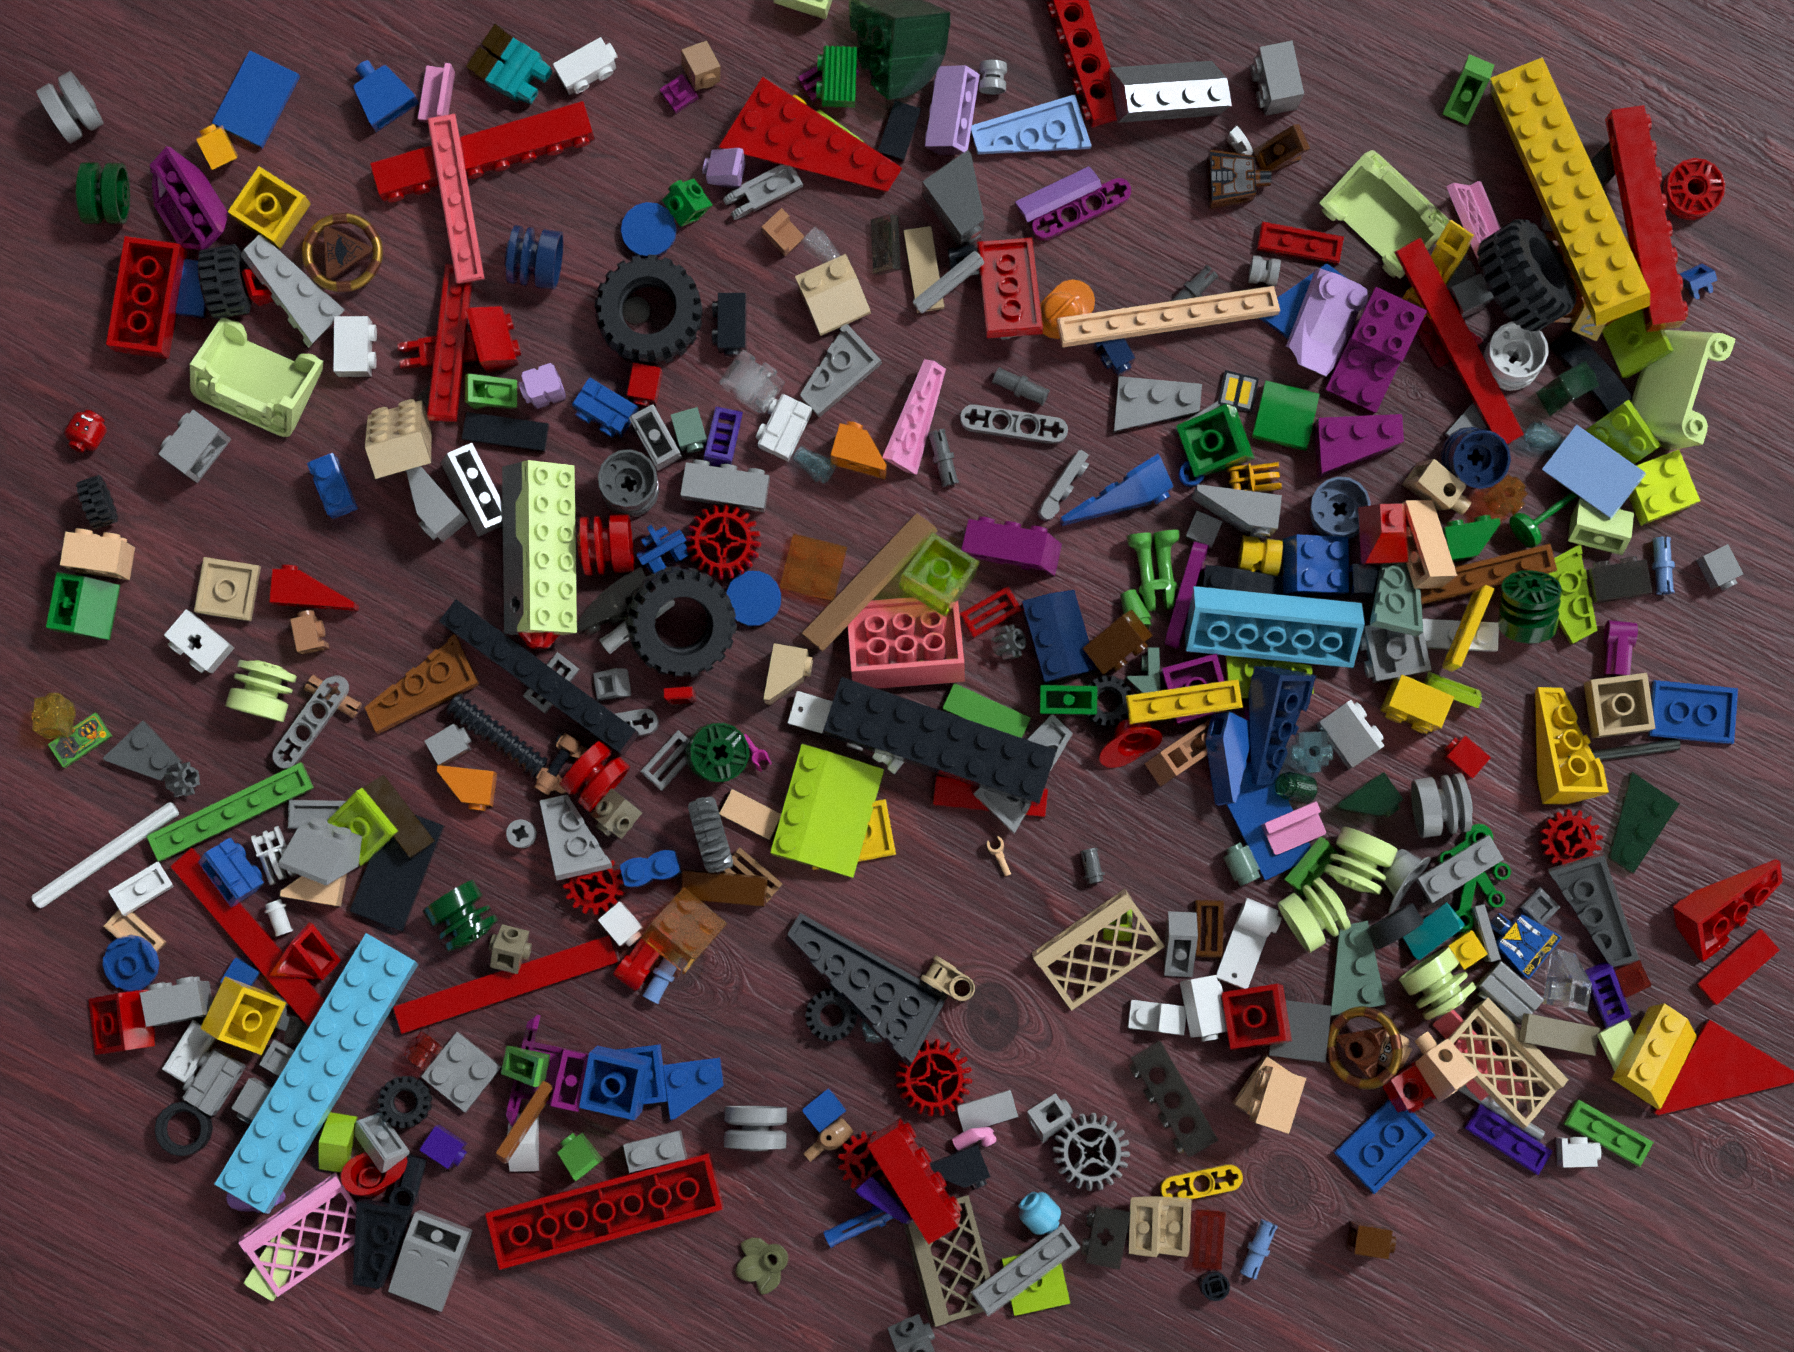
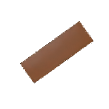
M543 1080L497 1150L496 1157L498 1160L505 1164L509 1162L553 1094L552 1085Z

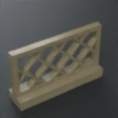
M969 1195L956 1198L959 1204H964L966 1215L962 1223L959 1224V1228L952 1241L950 1242L943 1237L939 1238V1240L949 1245L942 1260L932 1255L930 1247L933 1242L928 1245L914 1220L910 1224L903 1223L929 1322L934 1327L984 1312L981 1306L970 1301L973 1296L971 1292L982 1284L980 1283L982 1277L984 1281H987L991 1276ZM967 1221L969 1222L970 1229L965 1227ZM962 1230L968 1232L973 1237L974 1242L969 1252L955 1245ZM953 1248L966 1255L959 1270L945 1263ZM975 1248H976V1252H977V1256H978V1257L972 1255L973 1252H974V1250H975ZM970 1258L980 1263L981 1271L976 1280L963 1273ZM934 1260L939 1263L937 1269L935 1267ZM943 1265L957 1273L949 1288L939 1282L938 1275ZM960 1276L974 1283L966 1298L953 1291ZM942 1289H944V1290L947 1291L944 1297H943ZM950 1294H953L962 1299L964 1303L959 1312L948 1315L946 1302ZM968 1304L974 1306L973 1308L965 1310Z

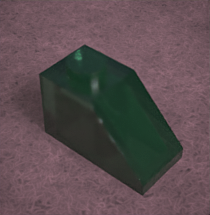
M1584 361L1553 379L1537 391L1536 394L1549 416L1594 390L1599 386V383L1596 380L1594 371Z
M1382 772L1334 806L1338 811L1379 817L1384 814L1387 818L1400 809L1398 803L1404 799L1385 772Z

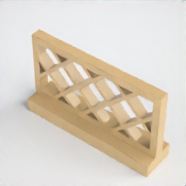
M1123 889L1032 952L1035 962L1041 967L1072 1011L1165 946L1133 902L1126 889ZM1132 909L1137 916L1136 927L1119 926L1121 915ZM1115 919H1117V920H1116V925L1110 924V923L1113 922ZM1140 922L1146 930L1139 929ZM1102 928L1114 929L1112 944L1096 942L1098 931ZM1118 930L1134 933L1132 948L1116 945ZM1138 934L1149 935L1156 943L1148 950L1135 949ZM1093 935L1092 941L1086 940ZM1079 944L1091 945L1089 960L1073 958L1074 948ZM1095 946L1111 949L1108 964L1092 961ZM1115 950L1131 952L1129 963L1124 966L1112 965ZM1070 951L1069 957L1063 956ZM1135 953L1140 954L1138 957L1134 959ZM1056 960L1067 961L1066 976L1054 975L1048 966ZM1072 962L1088 965L1085 980L1069 977ZM1091 966L1107 968L1106 978L1101 982L1089 981ZM1111 969L1117 970L1116 972L1110 975ZM1058 980L1064 981V987L1061 986ZM1068 982L1084 984L1083 994L1072 1001L1066 993ZM1088 985L1094 986L1087 991Z
M1486 998L1468 1012L1469 1015L1448 1039L1452 1043L1457 1039L1466 1040L1468 1053L1461 1054L1478 1074L1473 1079L1524 1129L1531 1123L1555 1092L1566 1084L1568 1079L1534 1044L1520 1042L1521 1030L1489 998ZM1473 1020L1482 1027L1483 1035H1474L1472 1033L1471 1023ZM1473 1040L1484 1041L1486 1055L1475 1054ZM1491 1041L1497 1042L1503 1048V1056L1493 1055ZM1476 1060H1486L1488 1074L1480 1073L1476 1067ZM1494 1061L1504 1062L1506 1075H1495ZM1511 1062H1516L1523 1069V1076H1513ZM1496 1080L1507 1081L1508 1095H1502L1497 1090ZM1514 1082H1524L1526 1096L1515 1095ZM1532 1083H1537L1546 1093L1542 1097H1533ZM1516 1101L1527 1102L1528 1114L1525 1118L1518 1112Z

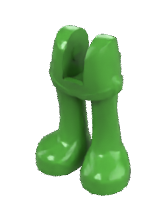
M1179 530L1153 533L1159 570V579L1155 580L1151 558V533L1127 535L1128 546L1136 551L1141 576L1139 593L1143 596L1146 609L1148 611H1155L1156 598L1154 590L1162 589L1165 609H1173L1175 592L1178 587L1177 583L1174 582L1172 573L1171 547L1179 540Z

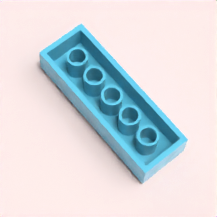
M1194 586L1185 626L1186 651L1354 668L1364 628L1362 603Z

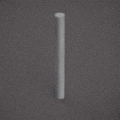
M1466 1085L1459 1089L1463 1094L1538 1141L1543 1138L1544 1130L1532 1123L1522 1129L1490 1096L1480 1101L1468 1090Z

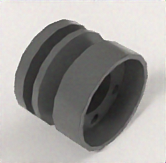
M621 450L608 456L602 463L598 474V481L602 499L607 508L615 514L628 513L630 518L639 517L649 512L656 504L659 495L657 472L651 460L641 452ZM631 482L634 491L628 492L626 483Z

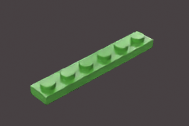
M300 762L149 834L147 838L158 862H162L314 789V786L303 763Z

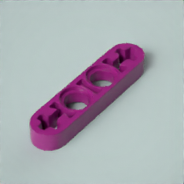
M1123 178L1112 179L1102 184V187L1034 219L1032 233L1037 239L1046 241L1125 204L1130 198L1131 186ZM1114 186H1118L1119 189L1124 188L1123 197L1120 198L1118 194L1110 197L1109 202L1111 204L1108 205L1102 191H1105L1107 196L1114 192ZM1093 196L1099 198L1102 203L1101 208L1095 211L1090 210L1086 205L1087 199ZM1064 209H1073L1077 214L1076 220L1073 222L1064 221L1061 216ZM1056 214L1057 222L1061 226L1060 228H1057V223L1049 227V233H1045L1044 230L1038 231L1040 221L1049 224L1054 221L1052 215Z
M1196 541L1193 544L1165 640L1166 646L1177 649L1180 647L1193 588L1198 586L1206 559L1207 544Z

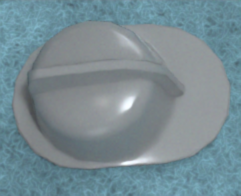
M1401 849L1397 852L1392 866L1384 867L1383 875L1386 876L1384 883L1394 895L1389 908L1390 913L1397 908L1412 883L1425 870L1430 862V857L1421 860L1406 850Z

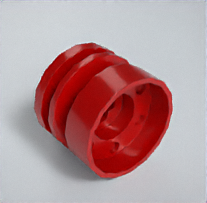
M629 514L610 515L608 528H603L600 517L595 516L594 529H591L588 517H581L577 543L579 559L585 576L593 575L595 562H597L600 575H604L606 562L611 561L615 574L634 572L633 538Z

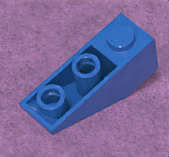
M1231 712L1212 715L1206 737L1214 800L1218 806L1236 803L1240 794V784L1247 765L1246 759L1251 745L1250 721Z

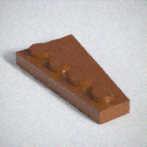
M456 634L451 636L447 640L448 642L440 649H435L427 656L428 658L419 666L413 667L405 674L406 676L397 684H392L364 707L377 734L479 685Z

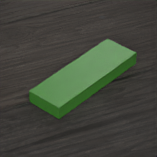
M955 683L943 706V710L956 716L1022 738L1031 719Z
M1576 1099L1563 1123L1638 1167H1641L1654 1143Z

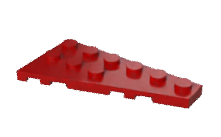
M764 77L758 82L718 147L719 149L741 148L744 151V155L825 175L884 192L889 191L902 170V167Z

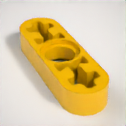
M1220 1165L1166 1177L1161 1183L1160 1192L1163 1197H1173L1171 1193H1166V1188L1170 1187V1182L1174 1181L1178 1186L1184 1185L1183 1178L1189 1177L1188 1187L1192 1194L1186 1195L1187 1190L1183 1189L1177 1191L1176 1197L1189 1199L1236 1190L1242 1184L1243 1175L1240 1169L1234 1165ZM1228 1169H1230L1232 1174L1237 1175V1178L1233 1179L1232 1185H1228L1226 1181L1217 1182L1220 1188L1214 1189L1215 1181L1211 1175L1212 1172H1216L1217 1178L1225 1176ZM1199 1175H1205L1209 1179V1187L1203 1192L1197 1191L1193 1185L1194 1179Z

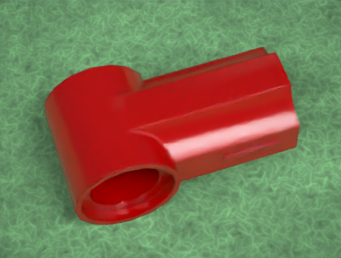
M646 931L631 954L626 955L619 964L613 976L636 992L651 972L649 969L667 945Z

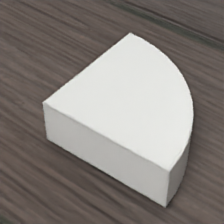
M1236 126L1229 133L1227 142L1238 154L1251 155L1253 151L1248 139Z

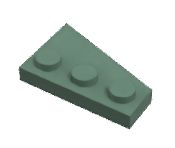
M1368 921L1351 924V927L1345 931L1338 927L1339 935L1337 936L1336 963L1332 984L1331 1016L1341 1014L1353 1007H1375L1386 1004L1373 942L1367 933L1369 928Z

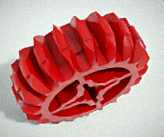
M728 504L724 505L723 512L719 513L718 506L713 505L715 514L712 515L709 514L707 509H704L702 511L705 516L704 520L698 516L694 517V521L699 525L698 528L692 525L688 527V530L694 533L695 536H686V542L694 543V545L686 548L687 552L697 553L692 556L691 562L694 564L701 560L702 562L697 568L698 571L702 572L706 567H709L707 575L712 577L716 570L718 571L719 580H723L724 572L728 571L729 578L734 579L732 571L734 569H737L739 574L743 575L745 573L742 568L743 564L749 568L753 567V563L748 559L749 556L754 559L759 557V554L753 551L752 548H761V542L753 541V539L761 536L760 531H750L757 526L756 522L750 521L746 524L745 522L750 517L749 513L746 512L741 517H738L740 508L736 506L731 514L729 513ZM721 521L717 533L702 536L711 524ZM730 521L736 523L744 530L747 540L730 534ZM725 529L727 539L731 543L726 548H723L722 555V550L717 540L724 536ZM701 545H707L717 550V563L709 560L702 553ZM745 548L738 559L726 563L730 551Z
M935 1039L934 1048H929L928 1040H924L925 1049L921 1051L919 1049L910 1067L903 1061H899L898 1065L906 1069L905 1072H896V1077H904V1082H899L896 1086L897 1088L906 1087L907 1091L900 1095L901 1099H905L909 1095L912 1097L907 1104L909 1108L913 1107L917 1102L920 1104L917 1108V1113L921 1114L925 1106L929 1107L928 1116H933V1108H938L940 1116H943L945 1114L943 1106L948 1105L949 1110L953 1112L955 1111V1107L951 1103L953 1100H956L961 1105L964 1103L963 1099L958 1096L960 1092L969 1095L970 1091L962 1086L963 1083L971 1084L972 1079L964 1078L963 1073H969L972 1069L971 1067L962 1069L961 1064L965 1063L968 1059L966 1056L959 1060L956 1058L961 1051L959 1048L954 1049L952 1053L948 1052L951 1046L950 1042H946L944 1049L939 1048V1039ZM933 1054H940L949 1058L956 1068L950 1070L939 1069L935 1064ZM925 1056L926 1072L921 1076L910 1078L911 1069L915 1062ZM930 1063H932L933 1069L937 1070L936 1073L941 1072L942 1075L949 1074L938 1080V1092L935 1091V1086H932L931 1082L929 1084L926 1081L919 1082V1080L930 1076ZM958 1077L956 1088L952 1094L943 1099L942 1083L948 1079ZM929 1086L933 1091L935 1101L922 1099L914 1092L912 1087Z

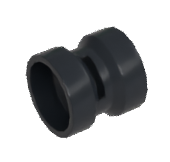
M1208 1270L1200 1277L1199 1289L1209 1300L1221 1301L1229 1294L1230 1283L1227 1277L1220 1271Z

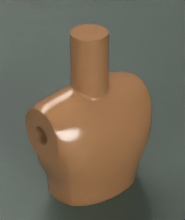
M839 1117L819 1133L817 1141L803 1155L811 1162L823 1150H835L842 1146L854 1132L842 1117Z

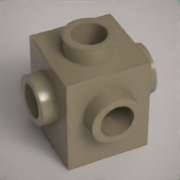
M611 788L590 815L599 821L596 827L607 836L614 833L622 839L642 812Z
M502 924L498 935L493 934L490 941L489 951H492L490 967L518 974L523 959L528 960L531 953L532 944L528 943L529 931Z

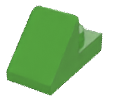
M465 374V402L474 409L485 406L508 409L516 408L517 380Z

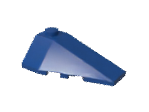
M1159 454L1126 473L1127 475L1121 483H1111L1099 493L1100 496L1097 498L1093 496L1063 515L1060 518L1061 525L1064 526L1144 507L1153 502L1159 505L1171 497L1169 492L1174 486Z

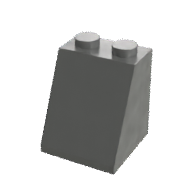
M967 150L922 181V197L959 247L977 243L982 238L980 234L983 233L984 215L972 156Z

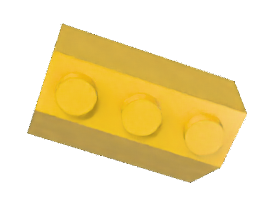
M1665 1003L1648 1007L1612 1079L1656 1109H1661L1697 1038L1689 1020Z

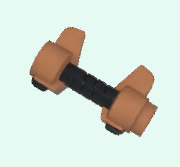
M566 733L558 735L556 739V746L559 752L548 769L542 768L535 777L537 783L534 787L547 795L553 790L561 794L567 793L559 785L562 778L558 774L569 756L580 758L588 750L581 746V742Z

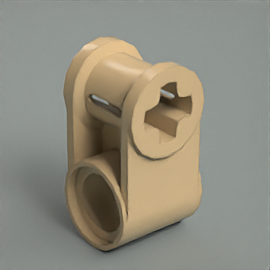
M934 955L933 964L926 975H922L920 979L958 1001L971 999L975 992L973 981L958 971L956 967ZM942 968V970H941V972L939 973V975L937 976V978L934 979V977L936 976V974H937V972L939 971V969ZM960 980L967 981L970 984V992L963 997L958 996L954 991L955 984Z

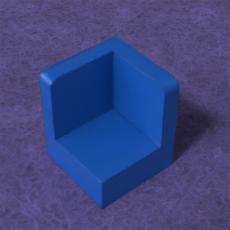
M830 1088L803 1108V1113L818 1132H821L846 1112L845 1107Z

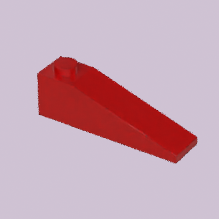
M1777 859L1696 890L1673 906L1676 927L1699 960L1704 962L1722 949L1730 941L1728 934L1737 925L1742 927L1748 921L1746 916L1754 906H1761L1783 882L1780 861Z

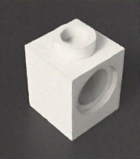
M618 902L598 919L619 946L627 944L630 947L642 937L639 932L643 929V926L622 902Z

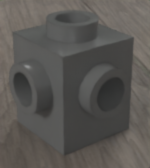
M919 1314L888 1327L897 1352H935L931 1340L936 1339L929 1322L923 1324Z

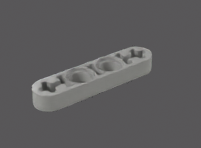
M981 405L966 406L960 416L961 424L966 430L996 436L1059 444L1066 439L1068 433L1066 422L1058 417ZM971 411L977 412V417L985 418V413H991L988 418V428L983 427L984 421L977 420L975 425L969 424V419H966L965 415L969 416ZM997 415H1003L1008 420V426L1003 430L996 429L992 424L993 418ZM1025 419L1032 420L1036 425L1035 431L1031 434H1025L1020 429V423ZM1040 421L1045 422L1044 428L1051 429L1054 424L1059 425V430H1062L1063 434L1059 433L1057 438H1053L1052 432L1043 431V437L1038 436Z
M334 675L326 678L275 747L273 760L277 766L290 768L301 760L347 696L349 684L344 677ZM329 684H339L338 690L341 693L333 694L329 700L323 698L328 696L332 690ZM315 703L322 704L326 709V714L322 719L315 717L312 713V707ZM299 725H304L309 729L310 736L306 741L300 740L296 735V729ZM293 744L301 747V749L296 747L290 753V757L293 758L292 760H283L284 754L281 751L288 750Z

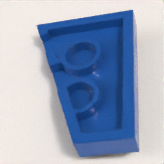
M1328 264L1319 268L1345 277ZM1314 273L1277 297L1280 308L1279 315L1261 317L1259 319L1289 339Z

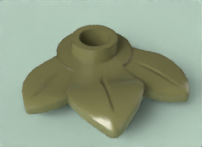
M757 1237L743 1241L741 1247L747 1256L738 1263L735 1274L744 1281H756L760 1294H767L774 1290L781 1281V1271L788 1263L787 1251L779 1244L768 1245L761 1238ZM769 1255H775L777 1263H772L769 1260Z

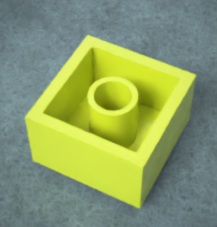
M1679 449L1637 465L1646 475L1629 495V499L1640 526L1700 502Z

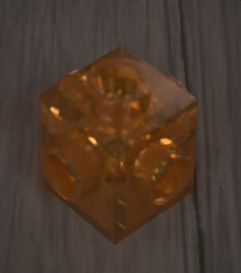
M1508 474L1499 483L1487 488L1489 492L1483 499L1486 501V506L1489 510L1502 518L1509 512L1515 515L1525 505L1522 500L1528 493L1524 490L1526 487L1519 478L1515 476L1512 478ZM1504 490H1505L1512 498H1507V497L1504 495Z

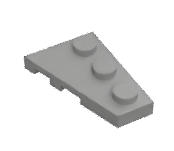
M1119 376L1113 433L1199 413L1202 384Z

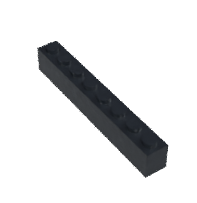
M457 599L454 600L439 620L446 628L621 755H625L639 736V732Z

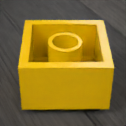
M258 166L228 210V213L235 221L257 235L262 234L271 244L281 249L311 203L305 195Z
M1400 675L1392 680L1380 711L1385 712V717L1396 723L1406 721L1412 724L1411 728L1413 730L1427 734L1442 728L1454 696L1405 675Z
M225 976L200 1029L218 1040L262 1055L286 1002L269 992Z

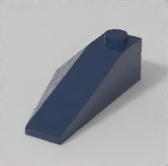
M1254 666L1249 689L1253 784H1275L1288 754L1285 748L1291 735L1296 736L1299 727L1295 724L1301 711L1306 712L1310 704L1315 675L1277 667Z

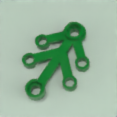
M1484 824L1472 825L1471 831L1465 833V841L1449 851L1441 852L1438 855V863L1443 862L1445 854L1452 857L1475 843L1477 833H1482L1483 836L1490 835L1493 840L1491 829ZM1499 862L1492 866V875L1497 880H1506L1511 875V869L1507 864ZM1500 866L1505 869L1503 877H1500L1497 873ZM1485 872L1463 884L1459 909L1455 913L1459 918L1464 915L1467 918V924L1458 932H1466L1473 927L1474 918L1470 911L1476 881L1486 895V901L1490 907L1499 908L1505 903V895L1495 889ZM1494 894L1500 897V901L1496 905L1492 902Z

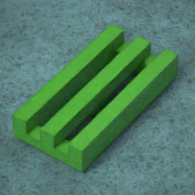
M1320 836L1285 878V881L1303 897L1302 887L1305 885L1312 887V881L1324 873L1327 864L1333 862L1330 859V855L1338 854V852L1327 840Z

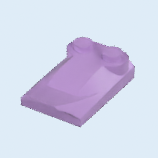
M1315 269L1286 347L1293 351L1299 365L1324 376H1327L1332 369L1336 368L1358 312L1367 304L1368 294L1365 287L1336 273Z

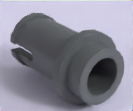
M1098 848L1080 851L1085 872L1083 880L1087 881V885L1104 881L1103 876L1105 872L1101 871L1097 852Z

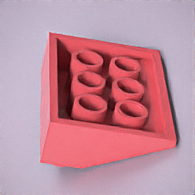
M957 594L872 600L848 625L852 681L876 689L965 682L964 654Z

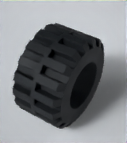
M235 244L209 248L199 252L197 263L201 292L207 310L214 319L248 314L251 309L252 300L249 297L242 271L247 270V267L240 255L241 251Z

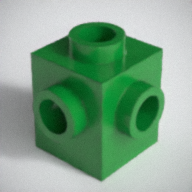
M694 178L685 182L682 180L674 182L668 188L669 193L662 199L680 227L698 221L713 205Z

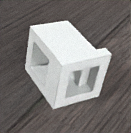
M1556 1137L1557 1166L1563 1168L1598 1167L1597 1160L1601 1159L1600 1143L1588 1142L1587 1137H1570V1143H1568L1567 1138Z

